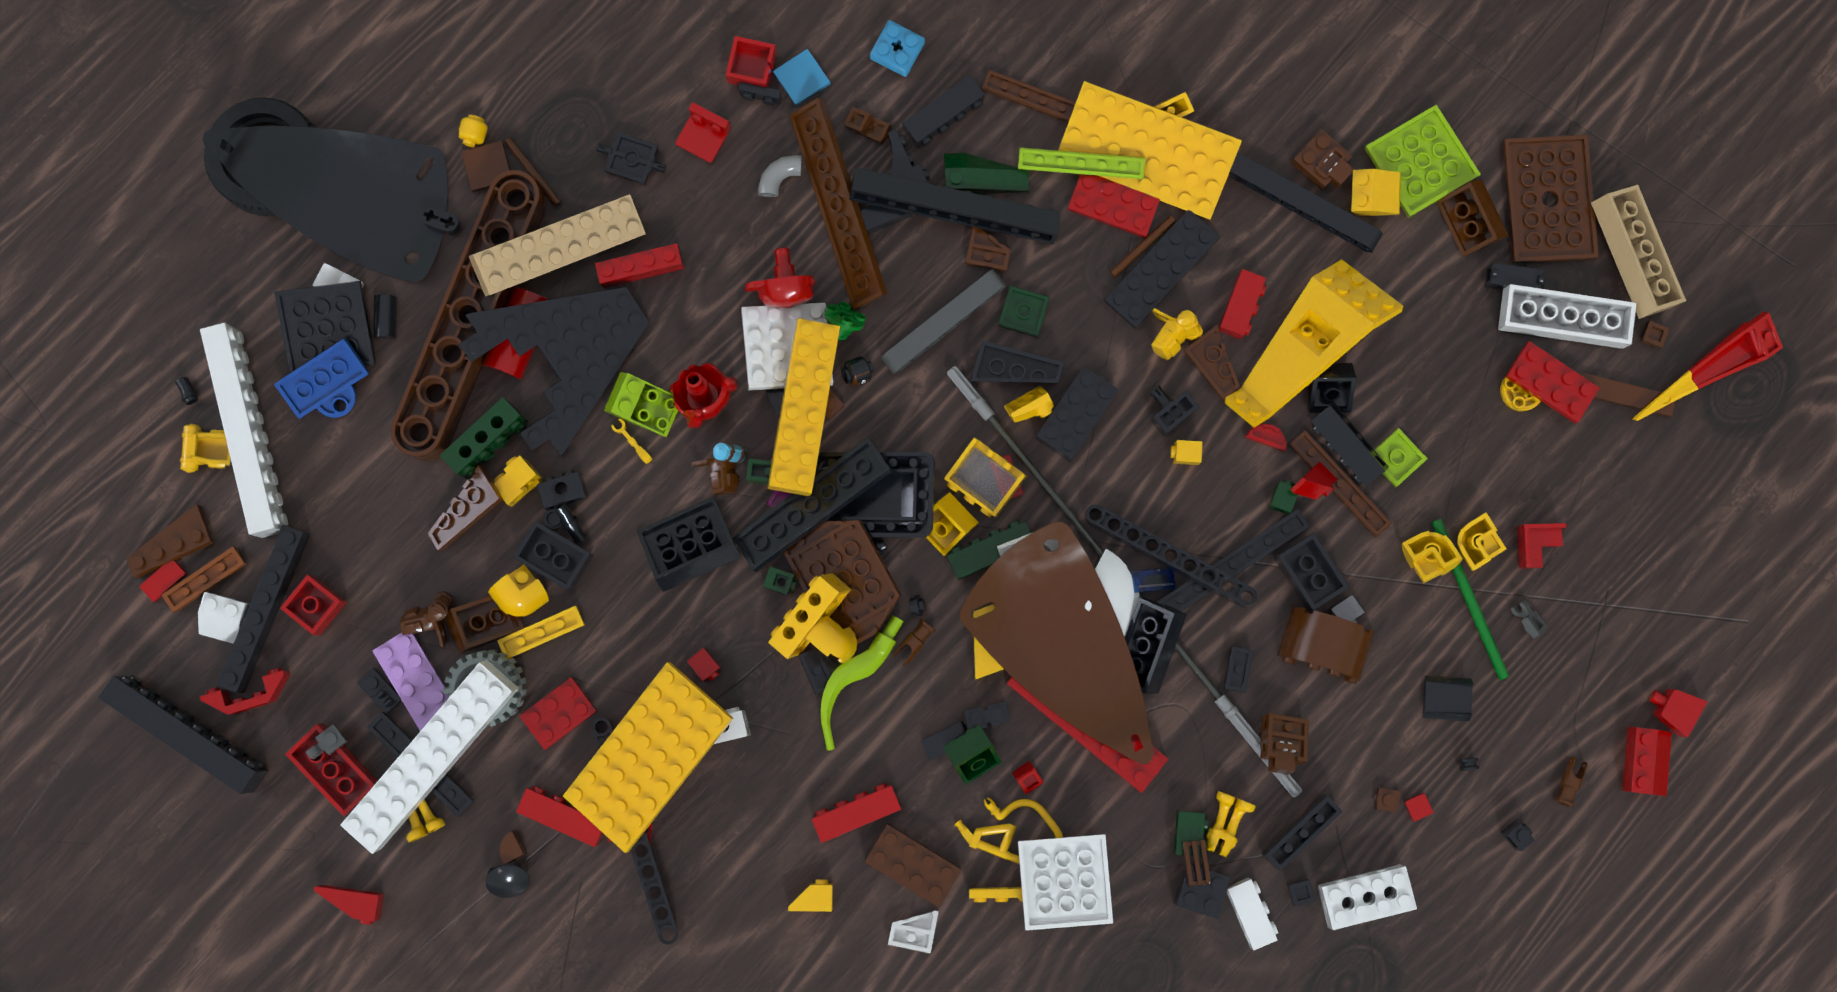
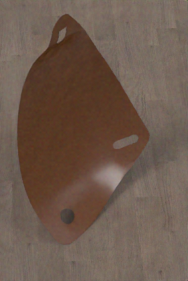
M1063 522L1048 524L1017 542L989 567L964 602L959 614L960 620L1002 668L1046 707L1093 739L1139 764H1148L1153 758L1154 750L1145 703L1134 663L1114 609L1090 559L1069 526ZM1049 539H1055L1058 541L1059 547L1057 550L1049 552L1044 549V543ZM1088 600L1091 602V609L1089 611L1085 609V604ZM990 602L995 604L993 611L977 618L971 616L972 610ZM1133 734L1139 736L1143 746L1142 749L1136 752L1130 739Z

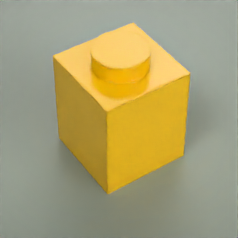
M1176 440L1170 448V458H1174L1173 464L1199 465L1202 461V441Z

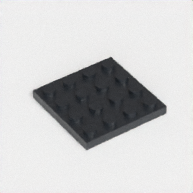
M361 280L274 292L290 373L344 338L347 339L365 366L376 364Z

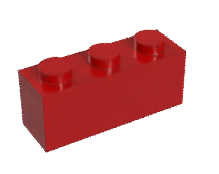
M1244 269L1240 271L1219 325L1220 332L1240 340L1244 335L1248 336L1252 324L1249 323L1251 316H1256L1260 304H1257L1259 296L1263 297L1267 285L1264 284L1265 277Z

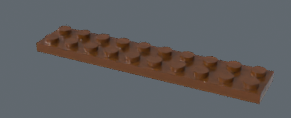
M816 98L789 116L852 308L855 310L887 295V291L858 202L849 200L851 181L824 99Z

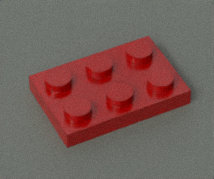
M570 677L521 714L520 718L542 748L547 750L595 714L597 710L573 677Z

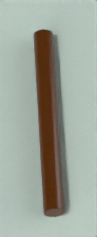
M511 137L506 139L504 143L535 180L555 207L560 205L561 200Z
M1171 215L1123 258L1110 271V274L1113 277L1119 275L1176 222Z

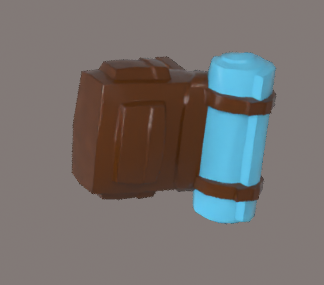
M718 443L713 448L714 458L692 462L691 464L697 467L709 465L713 494H733L738 492L740 477L736 472L737 463L744 461L747 449L740 444Z

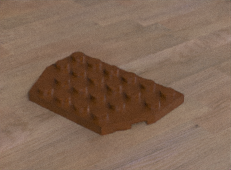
M861 520L825 521L783 552L805 593L810 589L809 583L815 576L819 577L829 573H833L851 588V591L830 618L838 623L842 629L850 627L855 633L857 644L877 634L902 595Z

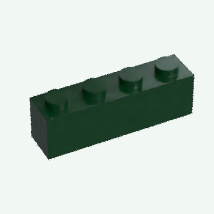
M1019 520L1009 524V529L1001 532L1000 529L990 532L987 539L981 540V537L970 541V546L964 549L959 546L950 550V555L947 558L957 581L991 566L1000 557L997 546L1030 534L1026 522L1020 523Z

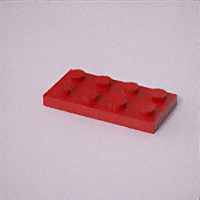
M1080 174L1067 210L1146 238L1160 199L1097 175Z
M1530 341L1525 344L1505 376L1575 424L1579 423L1600 389Z

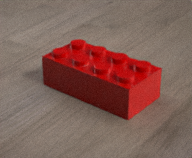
M316 724L285 755L345 817L354 810L378 780L345 745L341 746L331 755L324 751L314 760L310 759L306 751L319 743L315 737L328 728L325 724Z

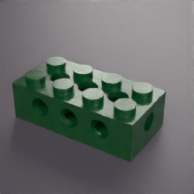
M502 397L439 456L457 475L465 479L467 477L471 478L475 474L474 470L478 465L491 461L495 456L494 452L499 448L503 449L511 441L510 438L515 433L519 434V432L526 428L525 424L528 420L512 403Z

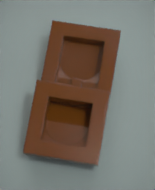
M852 107L843 124L848 129L882 145L888 137V132L892 129L890 123L874 118L870 113Z

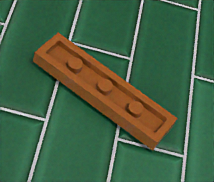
M232 546L163 593L162 597L172 612L176 613L203 595L204 592L209 591L247 565L237 548Z

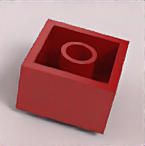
M307 574L280 609L312 635L320 636L346 605L347 601L317 577Z

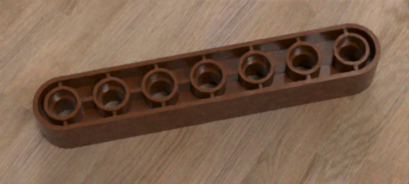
M509 170L499 174L492 181L392 421L391 438L394 445L401 452L417 460H435L450 446L483 366L482 362L486 353L470 362L459 345L460 342L476 333L471 323L466 324L463 322V314L468 309H476L477 312L504 308L513 287H515L512 286L485 296L469 256L496 246L494 239L500 232H508L509 240L538 230L547 207L545 195L535 180L523 171ZM518 193L524 194L525 201L518 207L510 205V200L514 195ZM454 347L460 348L461 357L459 360L449 363L446 358L448 351ZM437 386H443L445 389L443 399L439 402H432L430 397L432 390ZM426 425L429 430L428 437L423 441H416L414 437L415 430L419 426Z

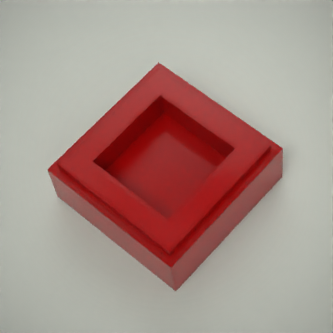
M1425 793L1403 801L1413 822L1434 813Z

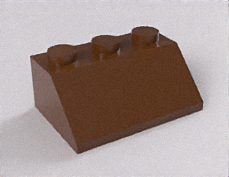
M1482 179L1469 182L1437 201L1462 257L1509 236Z

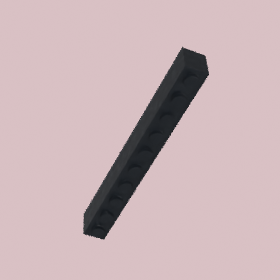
M855 168L849 200L1049 244L1054 243L1059 231L1061 213L1055 212L1052 209H1042L1030 204L1024 205L1011 200L996 199L989 195L974 194L971 191L955 190L948 186L942 187L933 185L930 182H919L908 177H896L889 173L870 171L867 168Z

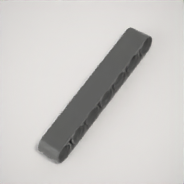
M994 269L990 270L888 350L881 357V360L894 375L999 294L1007 285Z

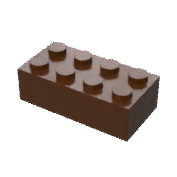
M888 823L865 860V863L937 907H940L961 872L959 866Z

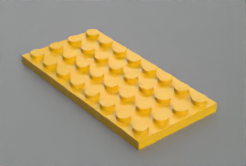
M1084 81L1058 150L1146 157L1144 179L1100 177L1159 198L1160 201L1183 210H1190L1194 214L1211 220L1242 140Z
M667 662L564 793L563 797L624 853H627L734 718L671 662Z

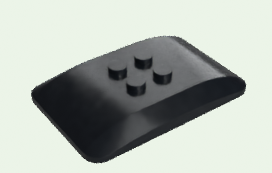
M847 452L819 453L815 476ZM880 452L892 472L826 520H861L871 538H923L929 536L933 530L934 457L927 452Z

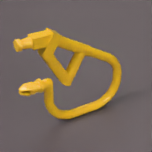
M987 797L990 801L989 804L984 799L986 808L999 821L1019 807H1031L1040 814L1054 832L1056 838H1063L1059 826L1045 808L1036 801L1030 799L1016 800L1000 811V808L996 806V803L991 798ZM961 819L954 824L970 847L979 848L1003 859L1020 864L1019 856L1008 851L1017 826L1008 823L976 828L972 834L962 823ZM1005 833L1000 848L980 840L981 836Z

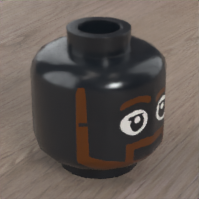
M862 356L846 361L843 368H841L843 380L846 384H850L853 387L869 382L872 378V373H874L871 361H867Z

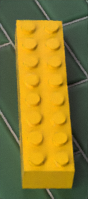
M797 319L767 489L804 496L812 494L840 326Z

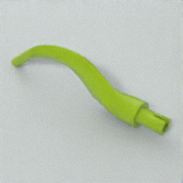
M894 615L891 616L883 632L880 633L878 631L866 651L838 666L827 681L820 710L821 725L827 751L835 749L830 725L831 712L835 700L845 686L872 675L890 654L896 644V641L893 639L904 622Z

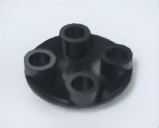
M518 862L492 867L488 870L486 877V887L489 892L502 898H511L522 894L530 883L528 873Z

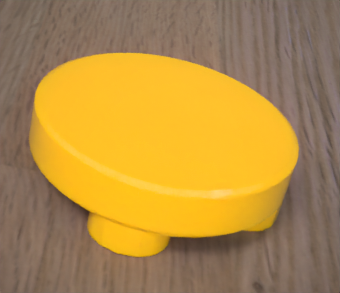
M1506 377L1503 379L1500 393L1504 403L1509 408L1516 411H1528L1535 408L1541 402Z

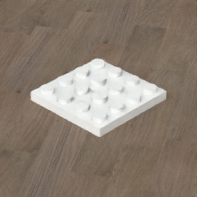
M825 303L801 304L791 308L770 306L741 308L748 390L785 388L797 319L827 324V319L824 317ZM833 375L831 377L830 386L833 385Z
M1105 834L1018 841L1025 930L1113 923Z

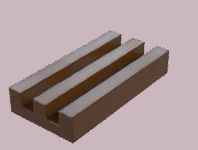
M1205 840L1183 842L1189 887L1211 884ZM1197 846L1201 847L1205 880L1201 878ZM1188 847H1192L1197 881H1193Z

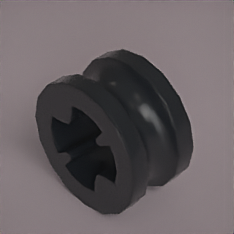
M1478 758L1458 760L1462 765L1460 771L1480 768L1476 764Z

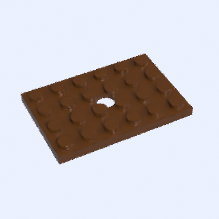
M1588 135L1504 139L1503 153L1513 263L1597 259L1599 254L1595 212L1591 204L1594 201ZM1545 192H1552L1554 196H1557V204L1554 207H1548L1543 203L1542 196Z

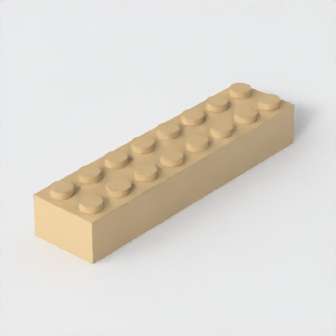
M629 194L470 255L469 259L484 295L489 296L646 233Z

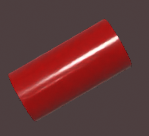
M513 287L505 307L548 299L523 288ZM506 339L486 352L482 365L522 380L535 347L518 356Z

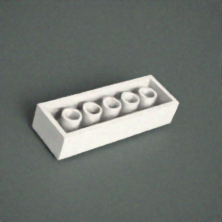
M1510 284L1503 289L1498 330L1623 349L1632 344L1636 303Z

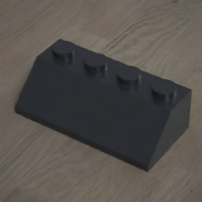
M1139 597L1125 640L1134 663L1141 691L1145 694H1159L1187 614L1171 606Z

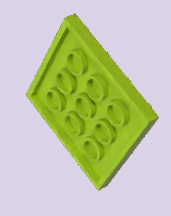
M1437 105L1364 148L1377 169L1401 173L1400 206L1408 218L1481 175Z

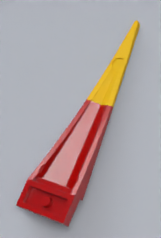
M1763 311L1748 323L1744 322L1640 411L1632 420L1639 421L1666 405L1719 379L1764 361L1781 350L1783 346L1770 313Z

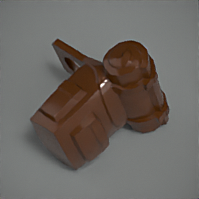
M446 591L439 592L432 600L430 606L425 608L416 606L406 610L400 620L402 635L436 629L440 647H445L447 636L443 618H445L452 606L451 595Z

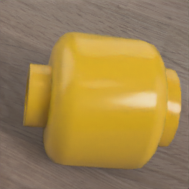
M468 115V117L462 118L457 135L463 140V145L474 148L475 145L484 143L488 126L484 123L485 120L475 115Z

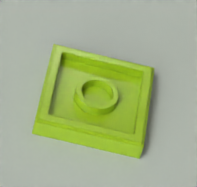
M1397 428L1374 449L1389 466L1383 475L1395 488L1428 459L1400 428Z

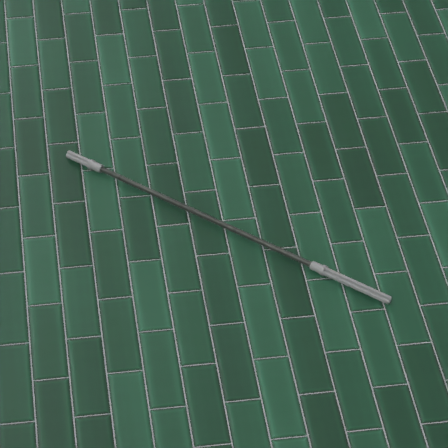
M957 366L949 369L947 375L971 403L973 409H976L985 421L988 420L1101 558L1104 550L993 416L995 413L985 402L986 400L983 396H980ZM1177 641L1175 647L1177 653L1216 699L1214 702L1224 713V716L1230 720L1260 757L1261 738L1240 714L1239 709L1231 703L1225 694L1221 695ZM1261 759V760L1265 763V765L1268 767V761H1269V760H1267V759ZM1272 772L1293 798L1302 792V788L1290 774Z

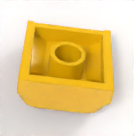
M1040 385L1004 405L1014 423L1033 416L1043 418L1049 415L1054 407L1049 394Z

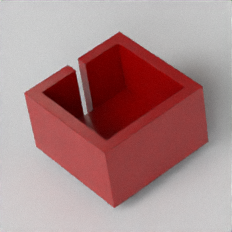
M735 36L725 74L727 83L739 85L740 82L769 88L772 76L771 70L774 68L777 55L776 45Z

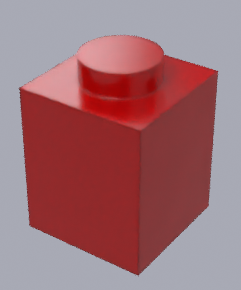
M702 648L687 660L688 664L704 682L707 679L711 682L719 675L718 671L721 667L706 648Z

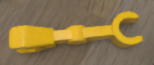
M618 419L622 423L621 429H616L613 424L611 425L616 433H622L628 439L627 441L632 447L634 446L638 456L646 464L652 461V457L646 450L638 446L636 440L627 433V425L622 419Z

